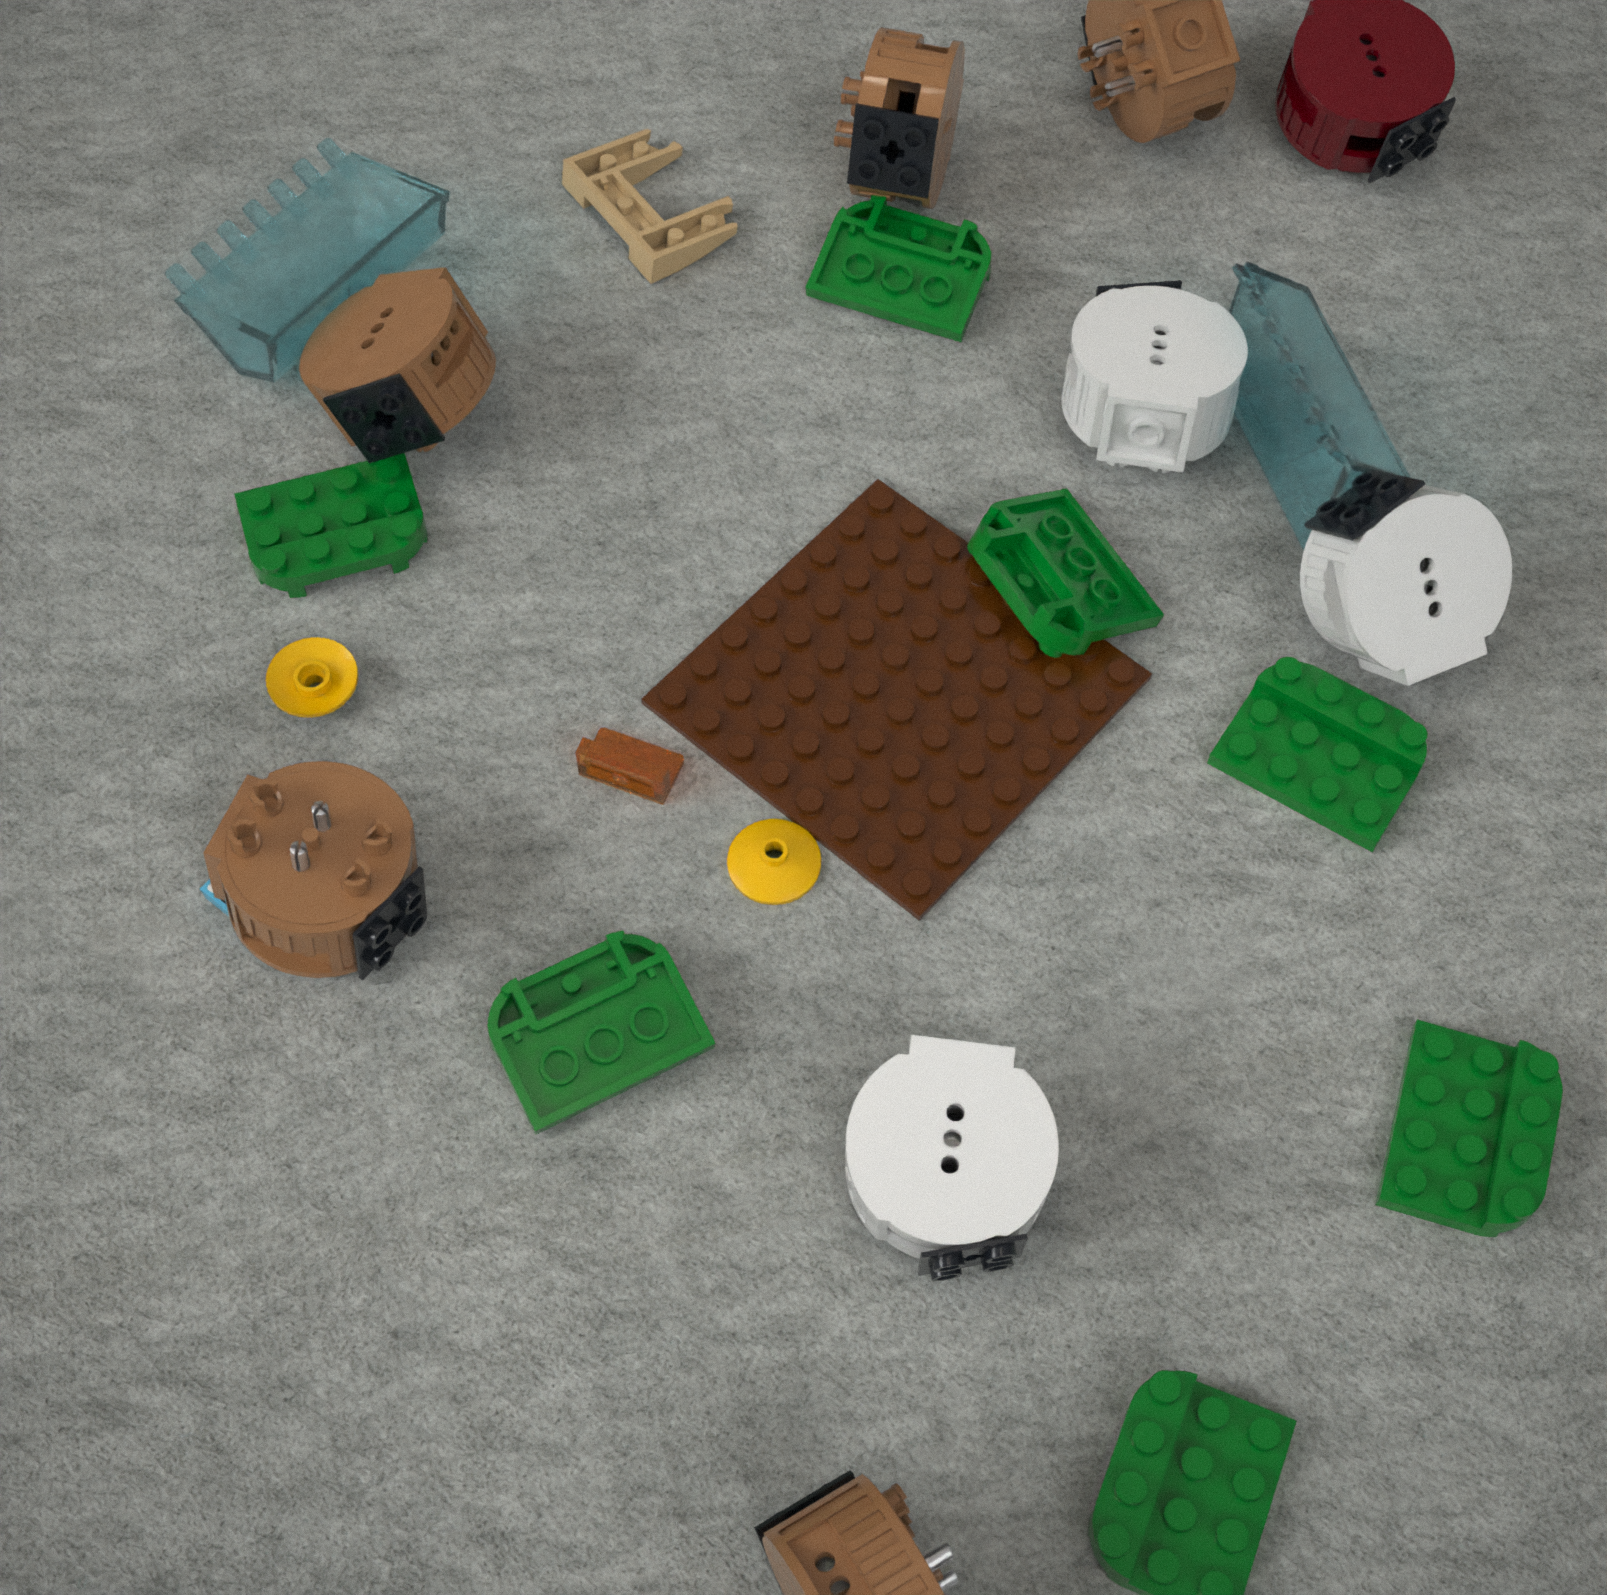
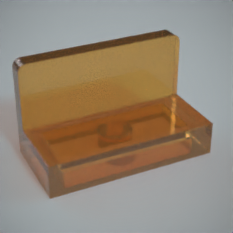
M605 727L599 729L594 741L583 737L575 752L580 776L661 805L665 804L684 765V757L681 754Z

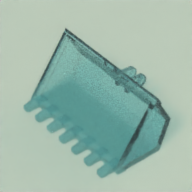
M325 138L317 145V150L332 167L322 176L307 159L301 158L292 166V170L307 187L303 193L297 196L281 179L274 180L268 185L267 190L282 207L279 213L272 217L257 200H250L242 207V211L258 229L254 234L247 238L230 220H227L217 228V233L231 248L232 252L221 259L207 243L202 241L191 249V254L206 270V274L196 281L179 263H174L165 271V275L181 293L174 300L175 303L185 314L192 318L239 375L275 382L300 361L303 349L311 334L338 305L361 289L372 286L380 274L403 271L445 234L446 203L449 202L450 191L354 152H350L346 156L332 139Z
M1249 261L1244 266L1236 263L1232 269L1239 283L1229 313L1237 320L1245 334L1248 355L1243 374L1240 378L1239 394L1234 413L1304 551L1312 529L1306 528L1304 524L1316 515V510L1320 505L1330 499L1338 498L1349 490L1356 477L1370 470H1378L1405 477H1410L1309 287L1260 268Z

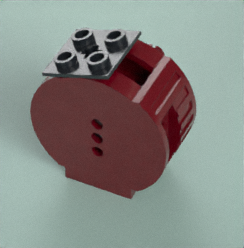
M1403 0L1310 1L1303 22L1295 36L1276 90L1275 110L1283 134L1301 155L1316 165L1327 170L1337 169L1343 172L1356 173L1371 172L1367 180L1369 183L1383 176L1391 177L1395 175L1404 165L1415 159L1418 161L1424 160L1437 148V140L1442 130L1450 120L1449 114L1456 102L1455 97L1445 101L1452 87L1455 75V60L1450 42L1432 18L1419 8Z

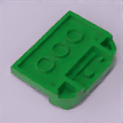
M871 195V200L857 203L848 209L842 207L836 214L806 284V296L962 342L985 282L990 280L991 251L985 238L978 232V226L969 220L964 219L961 227L888 206L886 197Z
M405 453L372 463L363 461L234 493L249 551L248 554L258 581L261 585L265 583L274 589L288 591L290 598L307 596L305 590L307 585L391 564L394 574L409 568L408 560L413 558L421 549L423 543H427L428 540L423 511Z
M1067 488L1002 500L992 504L967 544L969 553L974 556L979 566L1026 630L1039 641L1040 649L1050 657L1058 658L1063 654L1082 655L1086 652L1091 642L1157 627L1164 616L1161 609Z
M1282 657L1276 664L1266 668L1256 678L1252 691L1210 753L1207 764L1373 853L1412 788L1425 762L1428 733L1422 724L1415 722L1409 715L1314 665L1299 662L1293 657Z
M624 931L605 935V941L520 981L514 978L500 988L501 992L495 998L490 1008L487 1024L492 1050L495 1051L535 1135L715 1048L716 1044L666 948L660 942L656 944L654 941L640 935L624 934Z
M1417 1019L1412 1027L1375 1205L1482 1237H1497L1499 1233L1512 1231L1528 1221L1545 1197L1561 1108L1563 1086L1558 1072L1559 1063L1556 1057L1521 1039L1513 1047Z
M1168 1370L1156 1372L1139 1387L1126 1410L1124 1421L1088 1522V1536L1090 1537L1091 1547L1098 1562L1107 1572L1106 1576L1119 1586L1140 1595H1243L1295 1429L1296 1420L1196 1381L1198 1374L1187 1371Z

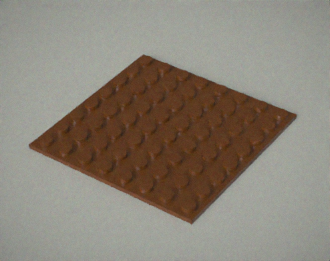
M877 479L641 699V703L788 819L806 829L816 841L917 920H920L1151 679L1152 673L1104 639L1091 642L1086 652L1082 655L1063 654L1058 658L1046 655L1040 649L1039 641L1026 630L979 566L974 556L969 553L967 549L968 542Z

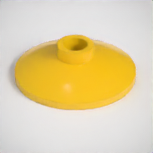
M321 637L304 638L288 644L274 656L266 672V687L274 704L290 715L304 718L324 716L339 709L353 695L358 683V668L351 652L342 644ZM312 683H321L316 687H309Z
M766 819L747 826L737 834L729 847L727 868L732 883L744 896L761 904L781 905L803 897L812 889L820 874L821 853L816 840L800 825L783 819ZM777 850L783 854L778 858H770L766 855V852Z

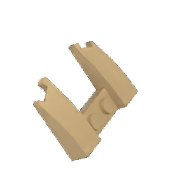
M644 129L563 159L562 185L583 209L591 205L594 206L629 245L628 259L652 284L706 256L737 233L738 226L737 223H725L724 215L731 213L733 207L732 199L729 196L666 221L660 217L633 185L645 180L681 157L683 147L675 141H672L668 147L660 150L648 145L651 130Z

